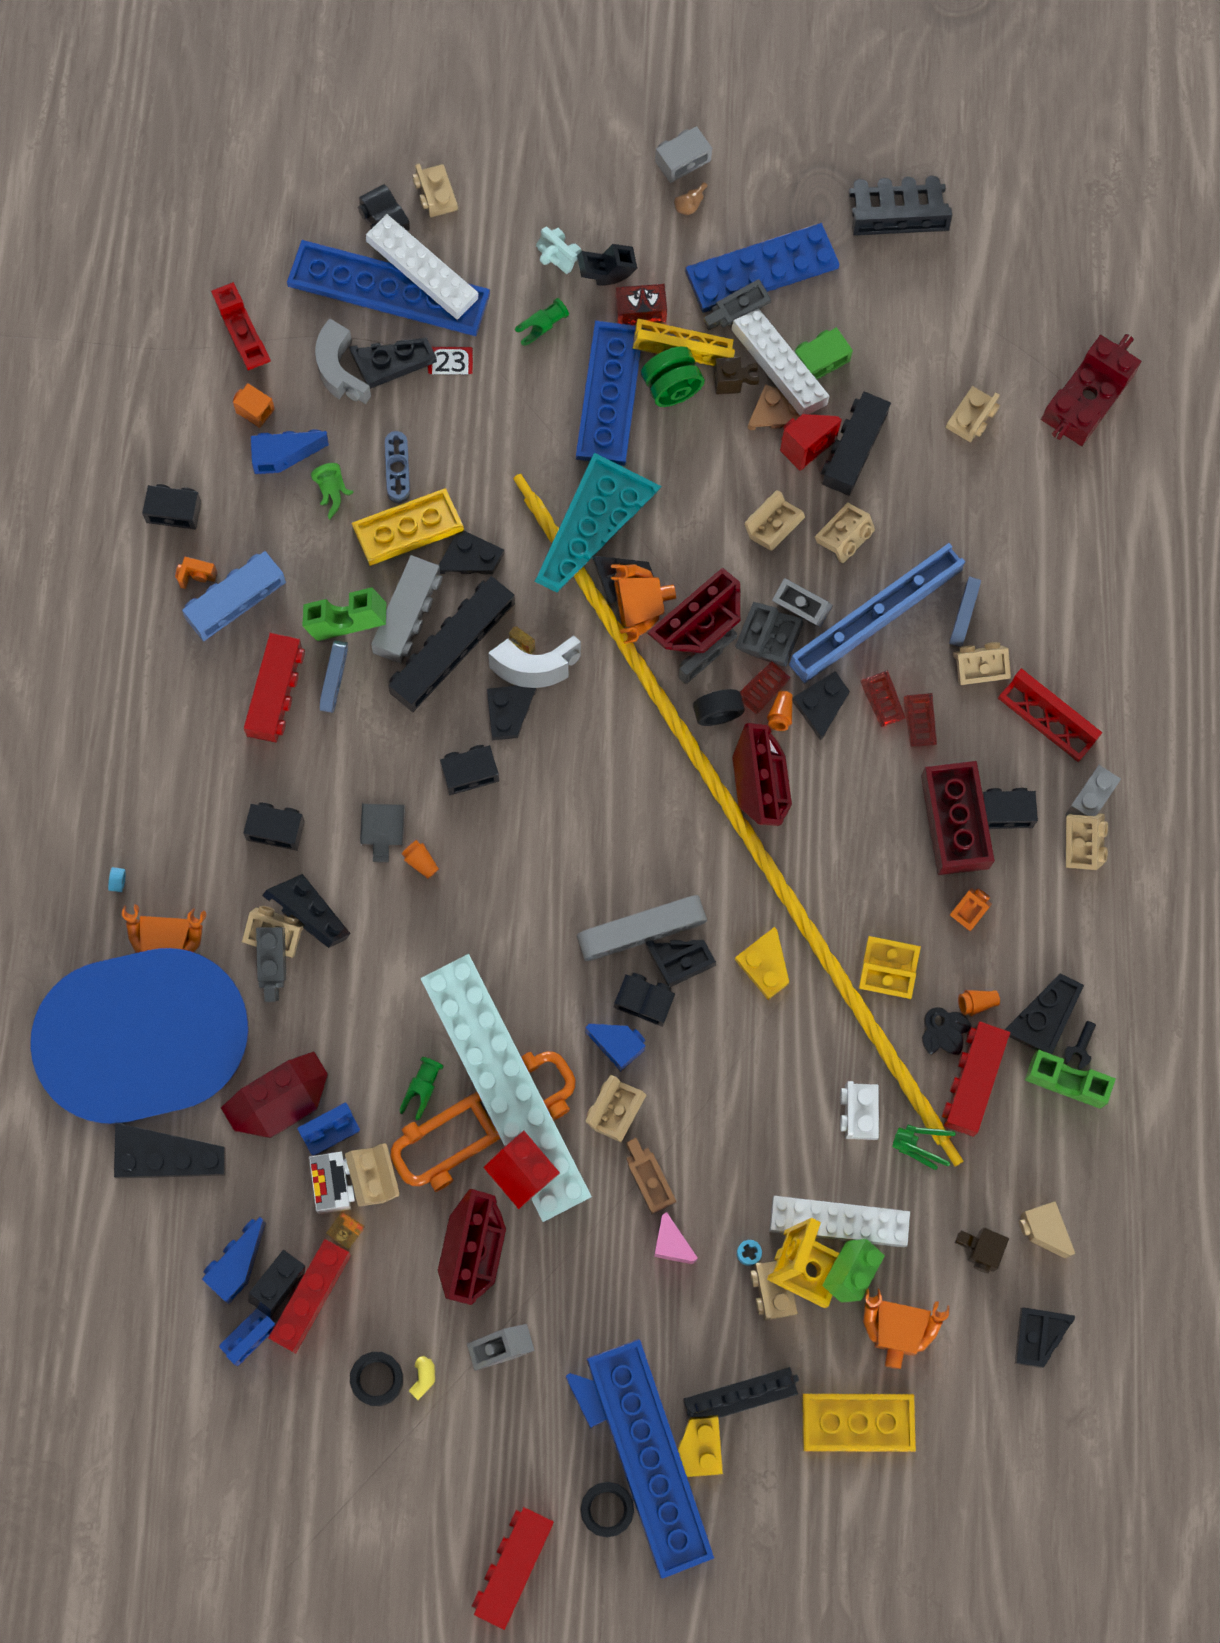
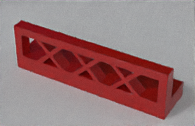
M1022 668L998 697L1000 701L1078 763L1103 733ZM1015 687L1023 694L1024 702H1014L1007 695ZM1029 706H1039L1043 709L1044 718H1034L1031 716ZM1049 722H1059L1063 725L1064 734H1054L1050 731ZM1069 738H1079L1087 745L1078 753L1070 747Z

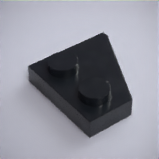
M508 686L487 689L492 741L519 737L522 724L528 714L529 706L533 696L536 694L537 688Z

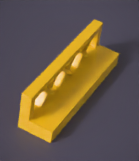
M637 319L633 349L659 354L670 348L687 347L690 349L695 362L715 366L716 358H734L735 350L732 349L733 339ZM715 344H719V345L726 346V348H725V347L716 346Z

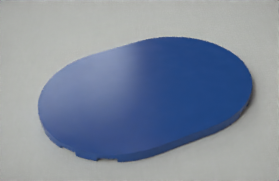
M159 948L85 965L66 975L56 983L43 999L34 1018L31 1031L32 1062L39 1081L50 1097L68 1112L85 1120L112 1124L169 1113L206 1101L231 1080L241 1064L248 1042L249 1025L247 1010L239 989L228 974L211 960L191 951Z

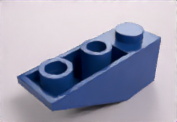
M312 429L302 433L286 431L282 434L259 433L257 436H251L254 473H280L329 445L327 431Z
M261 1217L256 1221L254 1219L249 1221L243 1228L242 1232L244 1234L238 1241L232 1240L224 1248V1256L218 1262L212 1261L203 1271L205 1276L202 1280L228 1304L249 1283L266 1224Z

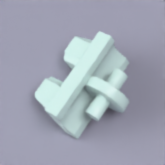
M546 226L541 229V237L536 244V247L542 253L540 262L544 265L552 262L565 274H568L572 271L574 263L578 260L577 255L582 250L577 244L567 246L564 243L565 235L559 228L551 231Z

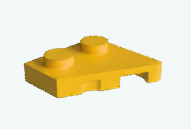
M775 927L735 957V961L767 1000L771 999L789 984L778 931Z
M718 1415L689 1418L685 1433L677 1448L687 1477L723 1474Z

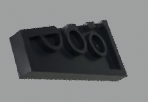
M115 1123L114 1178L225 1176L226 1148L223 1146Z

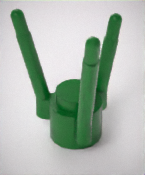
M909 1124L906 1129L898 1128L892 1148L898 1149L899 1152L909 1155L933 1170H937L938 1166L926 1158L945 1166H950L949 1161L917 1147L919 1137L915 1136V1133L955 1136V1131L920 1128Z

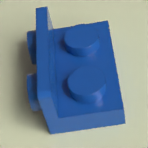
M346 1102L297 1128L312 1156H316L360 1132V1128Z
M256 1309L219 1347L234 1365L239 1366L271 1334L276 1323L269 1316Z

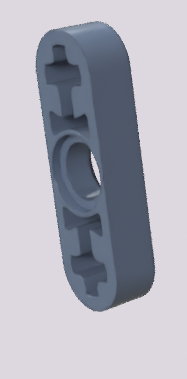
M393 431L385 438L387 494L392 502L403 503L410 496L408 442L402 432ZM394 440H399V454L394 452ZM394 462H401L405 466L398 473L393 472L390 467ZM396 480H400L402 490L399 495L394 491L396 490Z
M968 577L949 644L959 647L963 645L981 584L980 579Z
M338 640L333 642L320 699V711L333 713L335 710L348 653V642Z

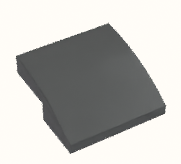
M753 602L735 647L759 659L786 667L804 624L803 619L779 613L776 607Z

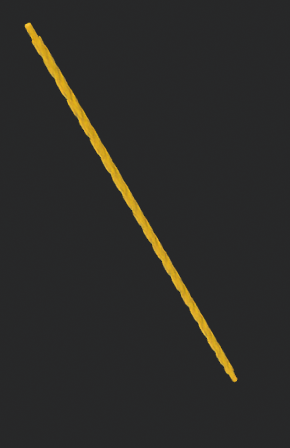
M522 474L516 475L513 480L524 495V502L552 543L559 528L555 525L551 514L542 500L531 490ZM583 567L574 576L578 586L595 609L599 619L616 642L632 670L637 674L639 681L651 700L658 707L667 725L678 738L692 764L700 772L703 781L716 801L721 805L735 831L743 839L746 848L755 862L765 873L768 882L781 902L786 906L791 918L809 942L811 949L823 968L831 976L841 996L853 1010L857 1021L871 1042L876 1046L879 1055L899 1082L909 1102L921 1116L926 1128L945 1130L940 1118L927 1098L921 1093L911 1073L897 1056L893 1045L884 1031L875 1022L866 1003L852 986L848 975L839 961L830 952L826 941L815 924L808 918L799 899L786 884L781 871L772 857L764 850L763 844L752 826L743 817L734 798L721 783L717 772L706 755L700 750L696 739L687 725L678 716L674 705L665 691L658 685L649 666L636 651L634 643L624 644V641L628 638L627 633H620V630L624 629L623 626L616 620L611 607L601 592L595 587L591 576ZM931 1135L936 1144L942 1146L954 1167L964 1162L949 1139L951 1136Z

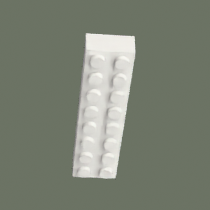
M388 214L366 234V242L455 319L458 320L478 300V292Z
M759 308L733 320V333L800 416L802 414H811L827 406L830 397Z
M774 1196L772 1199L769 1232L784 1234L786 1229L809 1218H813L821 1222L816 1235L818 1238L844 1241L868 1239L872 1244L904 1248L908 1245L910 1211Z

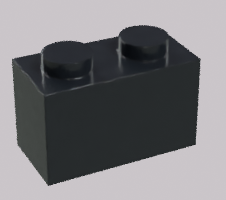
M157 484L156 486L148 485L142 514L148 524L196 530L201 499L199 493L191 488L184 487L180 490L163 484Z
M476 745L471 747L468 752L460 754L459 752H451L446 754L443 759H440L449 796L499 782V773L490 745L485 747L484 745Z
M991 788L983 792L989 829L1033 828L1037 823L1036 791H1028L1027 788H1015L1012 791Z
M259 802L258 805H250L243 834L246 841L298 851L305 821L303 815L296 809L286 807L284 810L275 809L271 804Z
M283 1249L249 1292L248 1302L271 1318L304 1276L305 1265Z

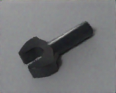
M1086 1021L1077 1044L1073 1047L1067 1046L1063 1052L1064 1064L1067 1065L1070 1062L1072 1055H1078L1080 1058L1077 1070L1085 1068L1090 1063L1091 1056L1087 1054L1086 1048L1095 1030V1023Z

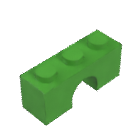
M371 587L349 593V606L346 607L332 605L327 599L303 604L302 627L316 641H321L386 625L387 603Z
M1038 1050L1032 1056L1024 1081L1099 1109L1108 1104L1116 1078L1092 1069L1088 1071L1074 1069L1064 1064L1063 1058Z

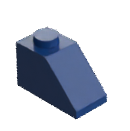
M588 1024L585 1027V1033L620 1072L645 1051V1045L643 1044L645 1039L636 1029L632 1031L628 1026Z
M572 1373L566 1375L565 1378L589 1427L592 1428L606 1421L594 1381Z

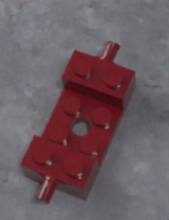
M1101 334L1086 353L1081 365L1062 390L1059 389L1044 411L1041 420L1055 429L1052 433L1054 438L1057 436L1056 439L1061 440L1063 435L1083 447L1135 376L1142 362L1127 351V348L1134 341L1132 336L1128 339L1129 334H1125L1120 343L1117 344ZM1087 390L1092 391L1096 398L1087 399L1084 397L1083 392Z

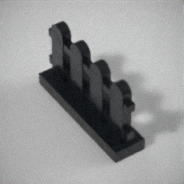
M928 176L925 185H917L914 178L905 177L902 179L901 186H893L890 179L881 178L878 181L877 187L870 188L866 180H856L853 188L849 189V197H854L856 207L852 208V217H854L852 225L853 236L949 231L953 214L949 204L943 202L942 193L946 191L945 184H940V179L937 176ZM918 194H926L928 204L920 205ZM894 195H902L903 206L895 205ZM870 196H878L880 207H871Z
M788 1367L684 1398L683 1401L688 1418L714 1415L722 1418L798 1395L795 1384L799 1382L797 1374L792 1375L791 1368Z

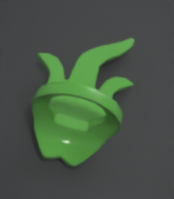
M337 463L321 465L311 472L312 480L319 485L323 494V500L320 505L324 506L329 503V495L333 500V505L328 514L329 520H331L341 505L340 491L347 496L353 494L352 490L345 488L341 476V468Z

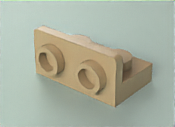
M420 163L416 164V174H412L413 182L416 189H421L422 195H419L423 210H428L430 218L458 210L444 164L423 170Z
M972 386L948 421L946 428L971 443L976 435L980 437L988 425L985 423L987 418L995 416L1000 407L997 404L1000 395L995 393L991 397Z
M847 502L815 536L818 544L836 553L839 562L845 563L864 541L871 537L875 528L869 513Z
M1000 642L986 643L985 648L975 649L974 645L959 647L960 651L953 652V657L956 658L958 684L960 685L1011 679L1009 650L1005 646H1000Z
M1099 813L1096 816L1069 814L1066 817V868L1097 870L1107 861L1108 849L1104 847V837L1108 833V822L1105 821V814Z
M259 906V908L253 909L249 913L242 942L257 947L256 928L285 927L286 956L293 958L301 931L303 930V923L292 914L289 917L286 914L283 916L274 913L275 910L267 906Z
M386 1143L379 1144L373 1148L352 1150L345 1153L358 1207L385 1203L399 1196L398 1184Z
M777 1261L755 1263L754 1270L750 1271L753 1287H758L760 1298H756L758 1315L763 1314L764 1321L798 1314L794 1293L767 1280L768 1275L773 1273Z

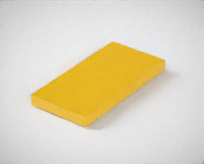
M446 488L351 523L369 566L464 531L463 524Z
M802 1394L803 1451L916 1452L914 1394Z

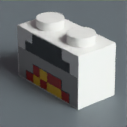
M342 1151L310 1156L317 1213L326 1214L351 1210L350 1202L355 1201L353 1185L348 1186L347 1175H350Z

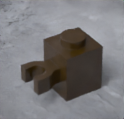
M741 357L716 358L714 369L716 395L741 393L742 383L759 385V376L752 377L749 375L751 372H757L758 363L742 367Z
M982 1228L977 1237L961 1230L956 1237L955 1243L972 1250L968 1261L974 1263L973 1268L989 1273V1271L994 1272L999 1268L1009 1238L987 1228Z

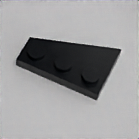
M427 338L401 340L395 344L382 346L380 343L371 344V347L358 348L357 345L349 346L350 353L370 389L437 362L436 355Z
M303 874L266 889L262 895L269 902L273 899L283 907L281 911L288 917L292 914L303 923V929L328 948L345 941L351 934Z
M1060 973L1005 1029L1010 1032L1009 1037L1037 1051L1041 1050L1053 1054L1084 985Z

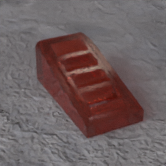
M771 661L740 691L743 704L757 715L786 685L791 677ZM771 670L781 678L779 682L768 674ZM766 678L774 685V687L771 688L768 684H766L763 681V679ZM759 684V685H760L761 687H763L768 693L764 694V693H763L760 689H758L756 686ZM754 691L761 699L757 700L750 692Z
M888 670L861 680L864 692L881 727L906 718ZM881 681L883 686L874 689L872 684ZM886 691L887 696L877 698V693ZM888 700L891 701L892 705L881 708L880 703ZM895 710L896 714L884 717L883 713Z
M932 693L904 696L910 747L937 745ZM924 703L925 708H914L913 704ZM926 713V718H914V714ZM927 723L928 728L915 729V724ZM929 733V738L916 739V734Z

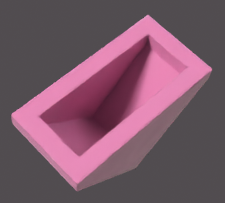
M666 1212L661 1217L654 1257L688 1264L695 1263L698 1259Z

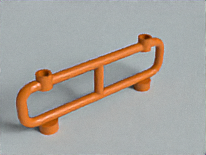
M545 1051L536 1056L532 1052H528L521 1056L529 1074L546 1062H552L556 1065L565 1080V1086L562 1090L543 1101L553 1121L567 1114L570 1108L565 1100L573 1094L576 1080L563 1057L552 1051ZM477 1091L420 1126L416 1122H412L401 1130L404 1135L394 1142L390 1151L392 1164L405 1183L411 1186H422L430 1183L434 1191L438 1192L454 1181L448 1172L449 1170L501 1139L494 1124L480 1102L482 1100ZM471 1108L487 1135L419 1176L413 1175L401 1157L402 1149L409 1144L416 1143L427 1133Z

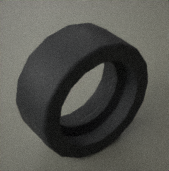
M735 689L715 691L693 702L696 720L701 726H713L732 721L744 714L745 711L741 694Z
M370 1352L362 1355L354 1363L350 1371V1386L353 1394L361 1402L369 1406H384L391 1403L399 1395L403 1387V1372L399 1363L391 1355L384 1352ZM374 1362H381L387 1365L393 1374L391 1388L380 1396H372L366 1393L360 1383V1375L363 1369Z
M612 1482L598 1483L590 1488L583 1497L580 1508L581 1517L587 1529L597 1536L606 1538L617 1536L624 1532L632 1522L634 1515L633 1499L621 1485ZM605 1492L617 1495L624 1506L622 1519L611 1527L600 1526L591 1516L590 1508L592 1501L596 1496Z

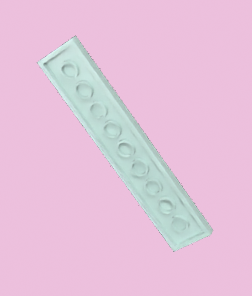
M467 954L420 978L504 1146L509 1144L522 1131H525L560 1172L555 1179L532 1198L542 1221L545 1222L591 1198L592 1196L470 955Z

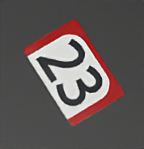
M432 347L437 362L428 366V374L473 373L472 347Z

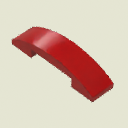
M234 282L212 290L211 293L246 369L249 371L271 362Z

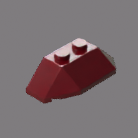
M722 567L648 631V635L666 650L694 653L706 652L741 621L740 581Z
M746 723L732 756L738 806L757 824L780 826L792 806L786 756L778 741L771 734L772 731L769 725Z
M314 1051L284 1062L244 1086L221 1107V1110L235 1132L272 1138L318 1110L328 1073Z
M469 1189L449 1216L437 1270L445 1299L472 1305L476 1302V1299L495 1284L506 1233V1227L496 1204L495 1195Z

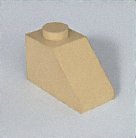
M1056 1201L1025 1211L1020 1215L1022 1219L1019 1220L1021 1231L1024 1236L1028 1235L1029 1241L1063 1258H1068L1075 1254Z

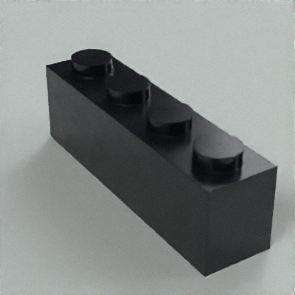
M865 391L860 399L855 398L850 410L853 415L850 420L845 419L840 433H843L841 441L836 439L831 450V454H834L831 462L826 460L821 474L824 475L822 485L845 495H851L888 415L891 402Z

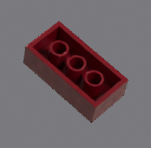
M977 761L925 767L921 774V781L938 875L990 869L995 860Z

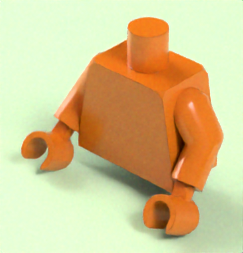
M612 564L611 568H616L617 571L616 576L611 577V580H614L621 625L629 627L621 629L620 633H627L628 635L624 644L636 642L639 636L646 633L659 621V615L665 613L663 602L676 599L675 587L673 584L660 586L658 577L653 576L650 570L635 564Z
M126 905L123 907L122 917L127 920L128 939L135 953L159 948H175L195 953L199 948L203 928L201 923L207 916L204 910L200 914V919L194 916L195 909L193 908L188 913L187 919L140 916L138 920L136 919L139 913L138 905H134L135 914H128Z
M879 1288L877 1290L878 1294L875 1297H869V1289H867L864 1294L866 1303L863 1323L870 1340L875 1342V1348L887 1350L885 1366L901 1369L904 1354L914 1356L917 1352L924 1351L936 1338L943 1321L949 1316L950 1307L948 1305L946 1311L939 1312L937 1311L939 1301H936L933 1304V1315H931L929 1310L883 1301Z

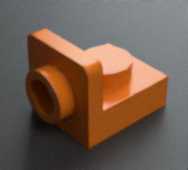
M184 556L183 563L177 566L175 578L180 588L186 589L190 576L194 580L203 583L207 582V580L215 582L217 570L213 563Z
M971 888L951 912L950 916L971 931L992 905L988 901L990 896L979 888L976 891Z

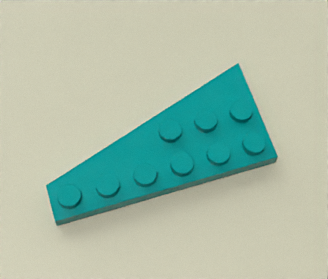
M594 453L534 582L558 593L662 486Z

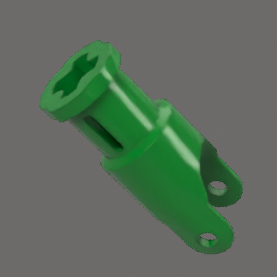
M559 298L554 299L552 305L544 310L540 309L515 327L516 332H522L532 326L530 334L521 340V345H528L552 329L554 323L562 318L566 319L569 317V312Z
M423 1056L420 1059L422 1064L416 1077L412 1078L399 1113L403 1114L410 1100L414 1096L420 1095L421 1102L415 1117L417 1121L422 1117L435 1088L433 1084L437 1074L444 1067L441 1063Z

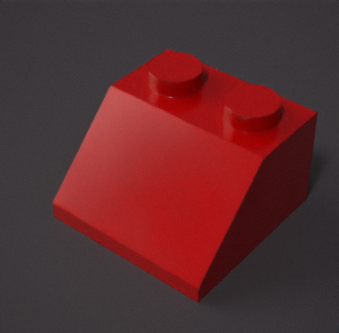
M802 414L796 420L792 418L783 427L784 432L781 438L780 452L801 471L835 443L842 419L839 416Z
M522 1131L483 1167L518 1209L524 1206L560 1174L558 1169L525 1131Z

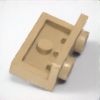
M776 490L754 514L750 515L745 522V527L751 540L773 551L805 518L802 510L786 502L782 492Z
M610 1075L608 1080L602 1085L600 1095L595 1104L590 1107L586 1123L596 1132L622 1142L646 1094L637 1088L621 1082L616 1076Z

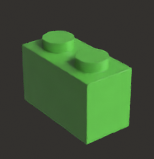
M836 327L830 331L825 330L821 332L816 339L809 343L807 341L801 343L796 347L794 353L818 380L850 362L853 350Z
M868 1239L846 1241L822 1286L840 1302L861 1301L885 1255Z

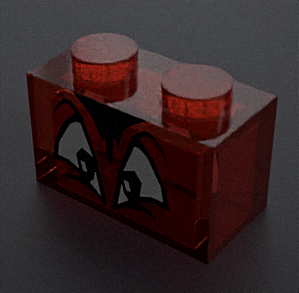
M665 284L615 287L618 324L635 326L637 319L656 323L667 321Z

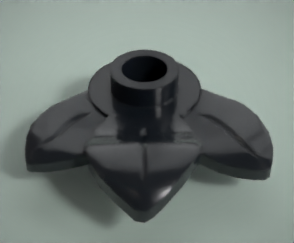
M940 1007L931 1008L924 1017L926 1030L922 1036L923 1046L930 1055L938 1051L940 1047L950 1054L960 1055L963 1049L962 1034L968 1032L970 1027H972L970 1021L959 1012L948 1013ZM937 1016H940L942 1019V1023L939 1026L935 1023Z

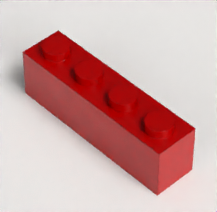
M274 633L269 634L244 725L247 737L277 743L279 735L282 736L284 734L286 721L283 720L285 711H290L292 704L290 692L292 687H296L299 673L296 672L298 663H303L305 649L302 648L300 639Z
M980 1021L975 1028L970 1027L966 1042L970 1043L967 1053L962 1052L958 1062V1067L962 1069L959 1078L954 1077L949 1091L954 1094L951 1103L946 1102L941 1117L945 1118L944 1127L972 1137L978 1133L1010 1035L1009 1031Z
M324 1239L268 1337L271 1341L294 1354L297 1353L351 1257L348 1251Z
M523 1507L521 1512L515 1511L509 1524L513 1531L509 1539L503 1537L496 1552L501 1555L497 1565L491 1563L484 1580L488 1581V1585L484 1593L478 1591L471 1606L476 1609L475 1616L503 1630L506 1629L554 1521Z

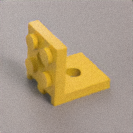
M809 1218L784 1231L783 1235L786 1236L782 1248L777 1250L774 1258L777 1263L773 1273L768 1275L767 1280L826 1308L829 1307L832 1294L822 1285L839 1253L815 1241L821 1222ZM808 1263L816 1267L817 1274L815 1278L810 1277L806 1272Z

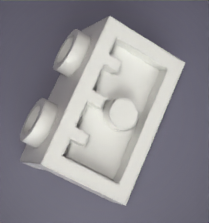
M848 1081L845 1088H841L840 1103L845 1105V1115H841L840 1129L845 1131V1139L878 1140V1085L853 1084V1081Z

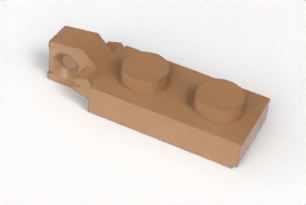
M637 1138L626 1142V1146L631 1154L630 1157L626 1158L628 1167L651 1214L675 1204L677 1201L653 1152L651 1153L649 1148L642 1150Z

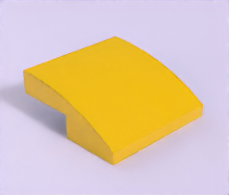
M868 936L859 989L911 999L921 946Z

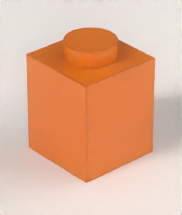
M249 383L243 389L238 390L233 399L236 413L259 428L262 427L275 410L272 398Z

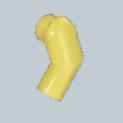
M421 1356L416 1360L415 1367L418 1369L419 1380L408 1390L417 1400L435 1383V1365L431 1359L425 1356Z

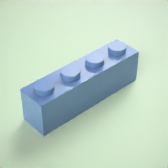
M266 551L260 555L255 554L247 561L246 565L240 569L232 570L225 580L219 584L211 585L201 597L190 600L185 605V608L182 609L184 617L204 642L286 583L284 573Z

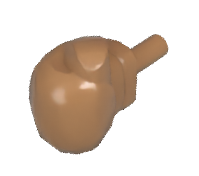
M703 182L697 189L689 190L687 194L676 197L674 204L677 212L684 215L694 213L703 200L702 192L706 189L707 184Z

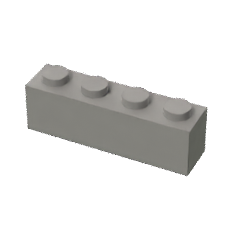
M412 555L410 556L386 610V625L379 626L371 646L374 654L402 664L404 657H409L413 648V643L411 642L413 636L420 633L423 625L421 618L424 612L428 613L433 602L431 595L434 589H439L443 576L440 575L439 565Z

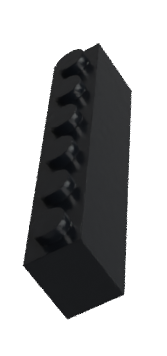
M493 576L487 581L483 580L475 589V594L470 599L466 598L461 602L458 612L453 617L449 616L444 620L440 627L441 630L436 635L432 634L427 638L423 645L424 648L418 654L414 653L406 662L407 666L401 672L397 671L392 675L388 685L390 694L413 713L515 605V594Z

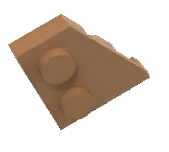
M765 384L747 429L755 430L756 427L770 426L771 429L781 428L792 418L796 420L800 415L779 389Z

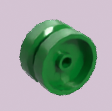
M680 346L665 350L652 357L641 369V376L645 384L650 388V394L658 407H669L684 402L700 391L705 382L700 369L695 366V359L690 349Z

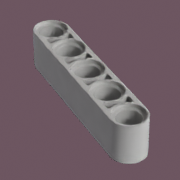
M695 895L584 930L576 936L584 960L591 961L645 944L649 940L661 939L698 927L708 920L699 896Z

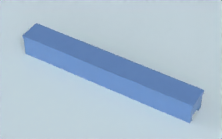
M948 543L794 653L789 666L804 684L960 573L965 564L964 559H960L952 550L953 546Z

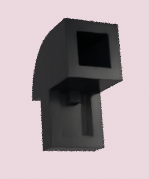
M612 244L603 254L581 251L577 255L581 278L595 279L598 286L619 283L627 279L638 269L632 246Z

